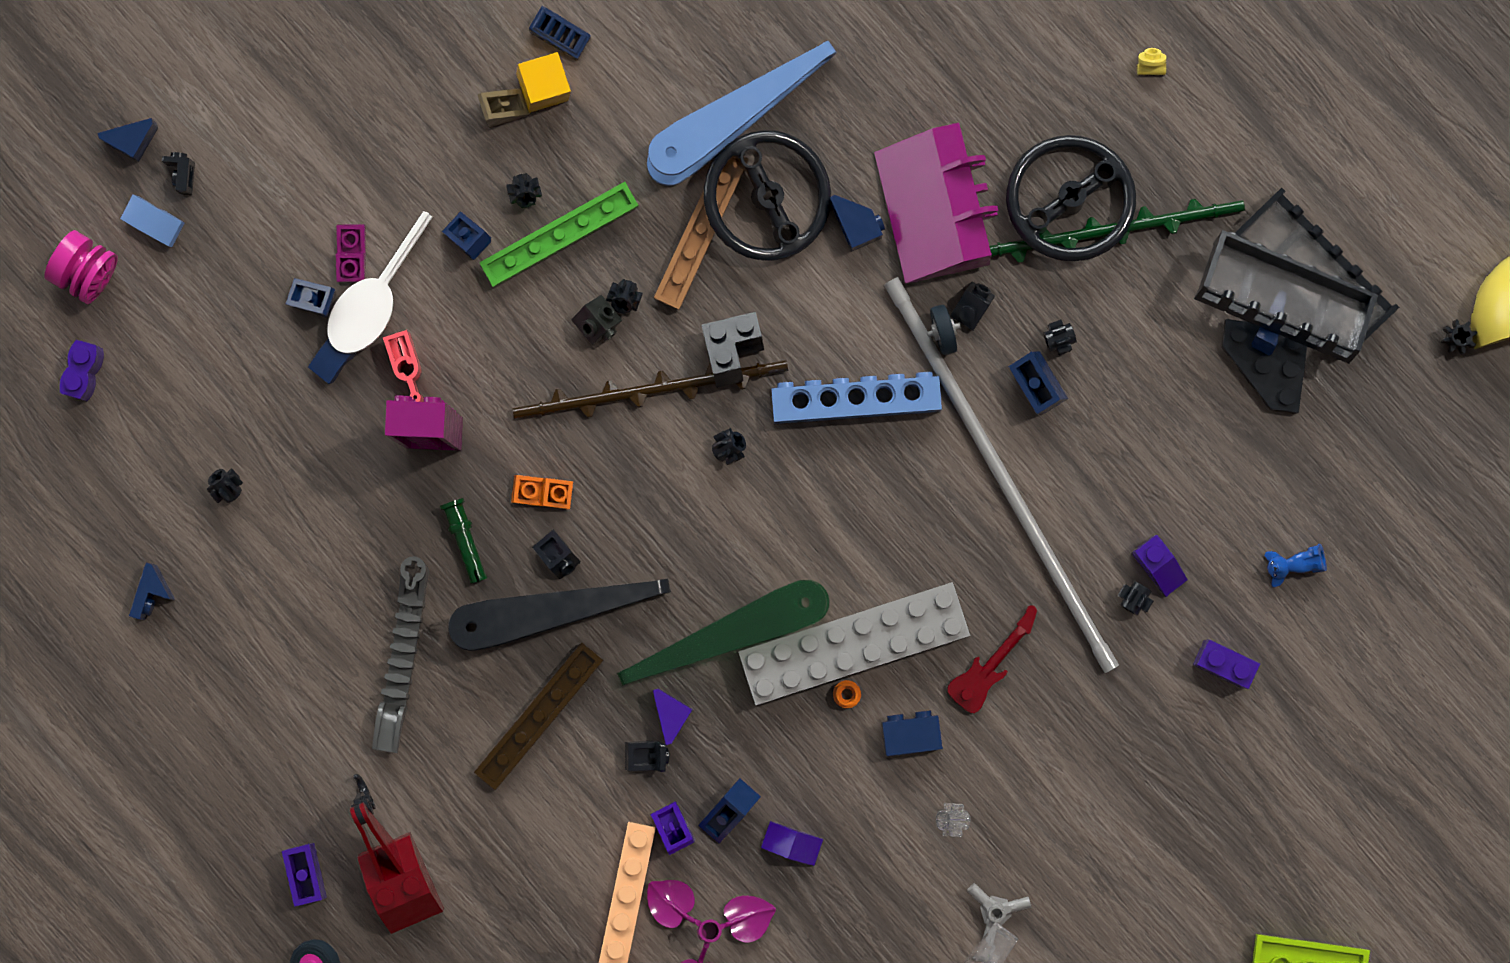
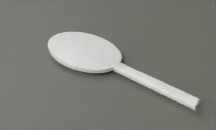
M423 211L379 279L368 278L361 280L349 287L337 300L328 321V337L330 343L337 351L347 354L359 352L374 343L383 333L393 310V295L388 284L433 218L429 213Z

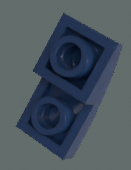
M328 338L308 368L325 382L331 384L334 383L347 361L352 360L356 353L347 354L337 351Z

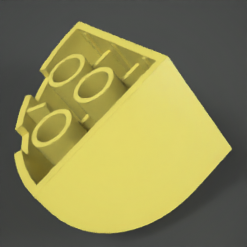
M1508 256L1485 278L1476 295L1477 298L1471 315V331H1477V334L1472 338V341L1476 344L1474 349L1510 339V256Z

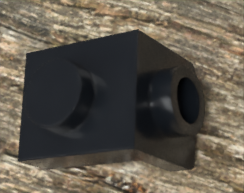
M971 282L950 317L974 331L995 295L985 285Z
M658 740L625 742V770L666 771V764L669 763V750L664 743Z

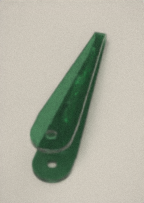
M799 580L778 588L639 663L618 672L617 675L621 685L624 686L645 677L795 632L823 619L827 614L830 605L829 595L820 583L813 580ZM804 597L809 599V606L807 608L802 605Z

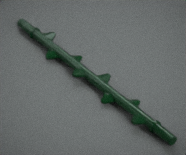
M1191 199L1187 210L1154 216L1146 206L1141 207L1137 219L1132 220L1126 234L1119 243L1121 245L1126 244L1131 231L1164 226L1171 234H1177L1181 222L1209 217L1218 218L1220 215L1245 211L1244 201L1219 205L1214 203L1212 206L1203 207L1196 199ZM1090 217L1085 229L1051 234L1046 230L1039 236L1053 245L1061 244L1065 248H1076L1078 241L1107 236L1117 223L1101 225L1094 217ZM1024 240L1002 244L997 242L996 245L989 246L991 257L998 255L1002 257L1003 254L1010 253L1018 263L1024 261L1027 250L1033 249Z

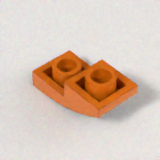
M514 475L511 503L570 509L573 481Z

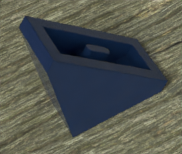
M152 118L100 132L98 137L105 144L139 162L155 135L158 126Z

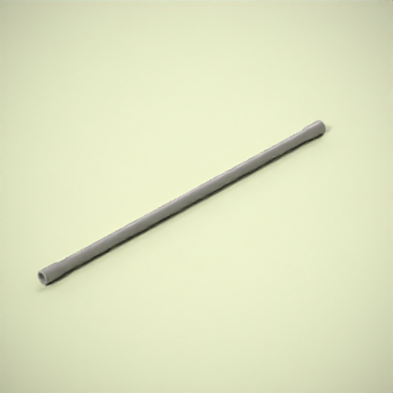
M899 277L892 279L884 284V287L895 306L903 315L934 372L939 376L943 388L1089 642L1092 652L1103 672L1111 671L1119 666L1107 643L1102 639L931 337H928V331L913 307L910 297Z

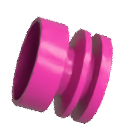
M73 230L56 247L46 266L44 277L47 281L61 289H65L70 285L69 291L72 296H79V300L90 304L100 295L110 281L118 262V255L110 250L106 252V248L101 245L96 246L92 250L93 240Z

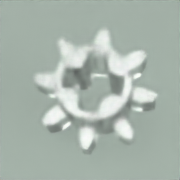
M944 803V809L937 812L936 825L938 829L943 831L942 836L962 837V831L969 829L971 819L968 811L963 810L964 804Z

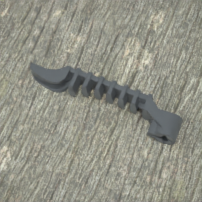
M408 557L401 564L397 601L400 604L399 613L395 615V618L398 620L396 628H393L395 637L394 643L390 645L392 649L391 659H388L387 662L390 665L389 672L384 677L387 680L386 689L381 690V694L384 695V701L380 702L377 711L372 744L373 750L398 754L402 726L407 712L406 704L410 697L408 693L410 684H412L411 676L412 670L415 667L414 658L418 650L416 647L417 641L420 638L419 629L420 623L423 621L421 617L423 608H425L426 587L429 576L428 566L418 557ZM415 564H417L421 569V573H416L415 577H413L408 570L409 568L413 569Z

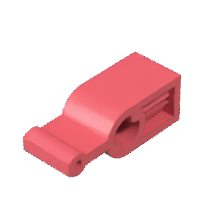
M405 330L383 337L396 377L408 383L412 399H416L415 401L423 402L424 398L419 394L415 382L421 375V366L410 333ZM406 363L414 367L413 373L409 376L401 373V368Z

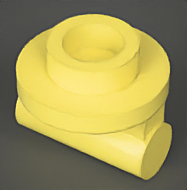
M1148 48L1145 52L1139 54L1137 75L1166 74V55L1161 53V50Z

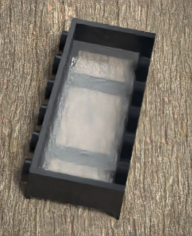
M1281 188L1235 233L1243 239L1253 243H1260L1269 250L1279 254H1286L1293 260L1305 265L1315 266L1324 273L1339 276L1348 283L1365 287L1370 292L1377 294L1378 297L1364 339L1366 341L1400 307L1397 304L1391 305L1381 295L1383 291L1376 284L1371 285L1362 275V269L1356 264L1352 265L1342 255L1343 250L1336 244L1333 246L1322 235L1324 231L1317 224L1313 226L1303 215V209L1297 204L1294 206L1283 195L1286 191ZM1257 270V272L1261 275L1265 274L1264 272ZM1267 274L1273 280L1271 282L1272 287L1278 293L1281 291L1286 293L1292 300L1291 306L1300 315L1305 313L1313 320L1320 296ZM1329 300L1319 334L1325 333L1327 336L1328 334H1336L1339 336L1338 342L1348 346L1359 312Z
M1222 230L1213 243L1211 254L1194 299L1350 364L1361 351L1378 295L1370 292L1365 287L1348 283L1339 276L1324 273L1315 266L1305 265L1293 260L1286 254H1279L1269 250L1260 243L1250 242L1241 238L1236 233Z

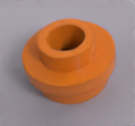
M841 681L833 690L834 701L842 708H852L860 701L861 690L853 681ZM844 689L852 691V697L849 700L842 698L841 693Z

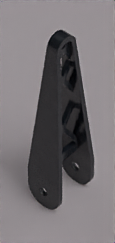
M667 578L656 581L491 599L463 605L454 611L449 620V634L458 647L467 651L495 647L654 596L670 593L669 580ZM470 623L476 624V631L468 632L466 630L467 625Z

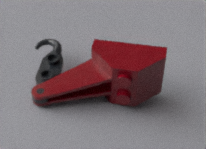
M355 774L353 778L357 783L360 793H357L353 800L354 804L351 805L350 812L367 847V851L358 854L357 858L366 889L377 914L392 934L443 912L444 907L411 832L395 839L389 835L373 816V810L376 809L367 785L359 774ZM365 823H367L380 845L374 847L364 825Z

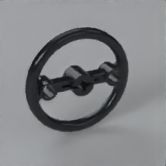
M762 130L740 136L728 143L717 154L707 172L704 184V206L709 223L716 235L726 246L747 258L774 261L798 254L818 237L829 216L831 187L823 163L807 144L787 133ZM759 143H774L793 150L805 160L814 174L818 188V206L812 223L802 235L799 234V227L795 223L790 222L781 204L784 200L783 188L777 182L769 180L761 164L762 154L756 148V145ZM745 151H750L754 155L753 165L745 163L743 159ZM732 157H736L737 165L746 171L754 187L751 193L752 203L756 208L766 211L774 227L773 237L779 243L777 248H759L741 241L727 228L721 218L716 199L717 184L724 166ZM771 191L772 196L769 200H764L763 195ZM783 226L789 227L792 232L791 238L788 241L781 236Z
M1065 135L1044 140L1031 147L1022 155L1015 164L1008 181L1006 204L1013 227L1030 247L1047 257L1057 260L1082 261L1102 255L1123 238L1134 217L1136 190L1129 169L1113 150L1091 138ZM1068 148L1090 152L1103 160L1096 165L1093 173L1080 182H1065L1060 187L1057 198L1043 208L1032 209L1026 216L1022 215L1019 205L1020 183L1027 169L1039 157L1055 150ZM1101 170L1107 171L1111 178L1103 179L1097 172ZM1117 180L1121 183L1124 196L1122 214L1115 228L1104 239L1086 247L1065 248L1053 245L1040 238L1039 235L1047 230L1048 224L1062 214H1077L1082 209L1085 199L1099 188L1106 189ZM1067 195H1068V197H1070V198L1073 197V196H1077V197H1076V200H1074V199H1069V200H1066V201H1065ZM1040 217L1044 220L1045 224L1036 226L1032 223L1031 219Z

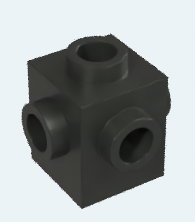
M602 295L585 304L571 319L592 345L601 339L604 342L611 339L617 333L615 328L622 321Z

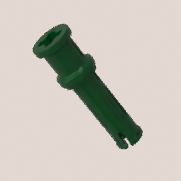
M464 498L443 504L440 508L445 511L449 522L448 531L455 535L470 580L469 582L472 584L478 582L475 570L479 581L487 579L470 531L472 521L467 518L463 507L465 501Z

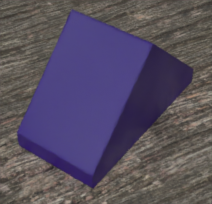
M655 689L653 693L665 744H672L693 709L661 689Z
M676 801L651 814L669 855L695 842V838Z
M770 821L761 848L785 858L814 866L823 839Z

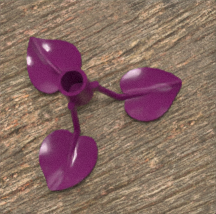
M678 880L651 881L647 889V901L650 912L660 925L675 928L684 918L698 926V938L704 942L698 962L693 959H687L681 963H703L709 944L717 941L721 936L722 929L729 926L731 935L738 941L750 943L758 940L766 932L776 912V908L772 904L761 898L738 896L731 899L724 907V915L728 922L719 924L712 919L701 922L687 914L693 909L695 898L692 889L684 882Z

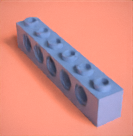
M932 372L916 373V378L906 379L905 374L888 375V380L878 381L877 376L860 377V382L849 383V378L832 379L833 384L824 385L821 384V380L805 381V386L794 387L793 382L777 383V388H772L774 424L932 413L942 410L939 376H933ZM908 386L916 387L919 390V398L914 401L908 400L904 395V389ZM881 388H886L891 392L892 398L889 402H880L876 397V392ZM853 390H858L862 392L864 401L861 404L854 405L849 401L848 394ZM823 393H833L836 397V403L831 407L824 406L820 401ZM798 394L805 395L809 401L808 405L803 409L796 408L792 403L794 396Z

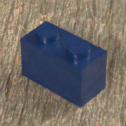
M1040 351L1030 352L1008 366L1037 414L1047 413L1068 399Z
M931 710L915 712V718L904 719L903 714L889 715L886 722H881L886 756L943 749L938 715L932 716Z

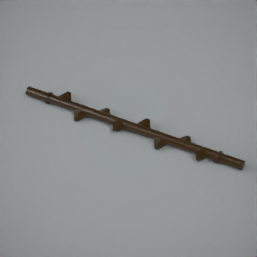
M787 360L761 365L756 363L757 365L741 368L744 381L735 384L743 390L746 389L751 377L759 376L761 378L763 375L788 371ZM709 363L704 375L671 380L662 370L658 371L653 384L618 389L612 381H607L601 393L568 398L559 388L555 389L550 402L543 403L540 401L539 404L512 408L514 419L541 414L545 416L546 413L580 408L586 417L589 418L593 416L598 404L631 399L640 408L643 407L645 399L649 395L683 390L691 400L695 399L700 386L716 383L711 363Z

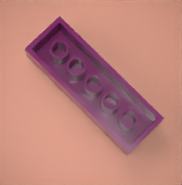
M398 395L394 396V401H386L385 436L406 449L461 451L463 417L456 410H453L450 405L444 403V400H441L439 397H424L423 402H417L411 396Z

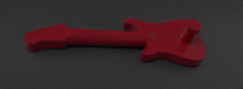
M1034 605L1026 608V613L1018 621L1015 630L983 667L979 663L980 657H975L971 668L949 683L947 687L948 694L966 711L970 713L978 712L982 708L991 686L1006 676L1007 670L1001 673H996L994 670L1025 634L1031 633L1037 613Z

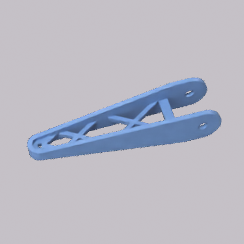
M830 42L822 43L816 48L676 121L657 134L649 145L647 169L652 179L661 185L674 186L703 168L728 143L743 134L815 71L832 59L837 52Z

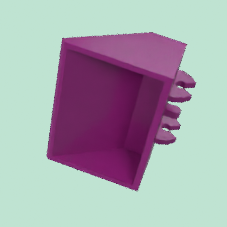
M959 123L932 128L874 152L906 284L990 265L991 251L983 220L997 216L999 210L998 206H979L977 194L988 191L987 183L974 185L971 170L984 166L986 157L985 155L967 156Z

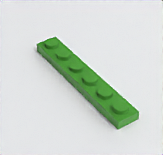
M623 182L479 263L491 285L495 288L637 209L639 205L626 182Z

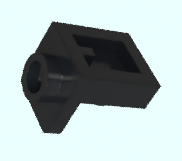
M171 152L170 156H162V162L165 165L177 167V170H174L172 175V185L176 187L175 190L181 195H192L195 162L187 158V154L180 152Z
M554 529L532 547L559 579L571 574L581 562Z

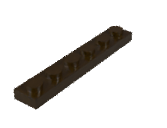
M582 642L474 773L494 790H497L604 660Z

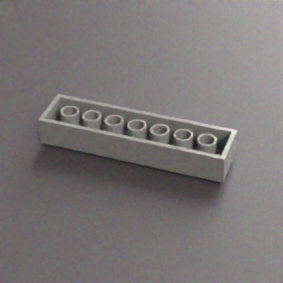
M951 582L739 651L738 653L755 705H759L968 637L970 633L954 584Z

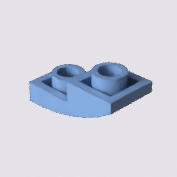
M134 194L120 218L169 247L174 245L184 225L183 221L167 211L157 208Z

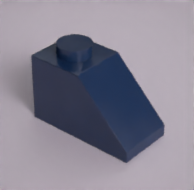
M837 195L830 197L832 209L851 252L882 239L883 234L881 231L885 230L879 214L874 216L872 209Z
M739 778L698 826L720 844L761 796Z

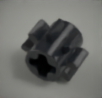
M527 173L513 176L512 184L506 185L510 203H516L521 208L536 205V197H542L538 178L532 179Z
M623 279L618 284L615 282L611 284L606 301L611 302V306L616 312L626 314L631 309L637 311L643 293L637 292L636 283Z
M1061 319L1049 323V330L1043 332L1049 351L1057 350L1058 355L1070 352L1072 350L1071 344L1077 343L1072 325L1070 323L1063 325Z
M1458 319L1452 321L1453 329L1447 326L1442 329L1447 334L1441 340V343H1447L1449 353L1458 349L1460 355L1466 353L1465 346L1475 347L1476 344L1472 341V338L1477 334V331H1471L1469 321L1460 325ZM1457 333L1458 335L1463 334L1464 339L1461 341L1455 340L1454 335Z
M729 428L713 436L716 442L712 445V452L717 460L726 461V464L729 465L745 457L742 451L746 449V441L741 433L733 432Z
M232 468L228 472L224 469H219L209 477L208 484L210 486L207 488V491L217 503H220L222 499L226 503H230L241 494L242 489L240 485L243 482Z
M1133 581L1131 586L1124 584L1118 594L1123 599L1120 606L1137 616L1141 610L1146 613L1154 600L1149 598L1152 591L1136 581Z

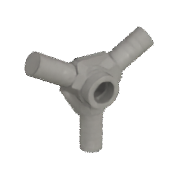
M975 883L967 889V892L981 904L984 923H986L982 944L986 946L993 945L997 927H1001L1012 916L1011 913L1031 908L1029 897L1008 902L1004 898L989 897Z

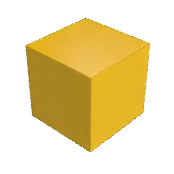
M558 52L518 64L516 75L529 113L569 101L571 90Z

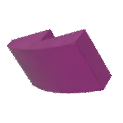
M337 224V282H359L364 280L366 272V224Z

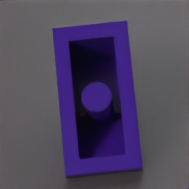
M1158 535L1152 536L1131 552L1165 597L1188 580L1176 558Z

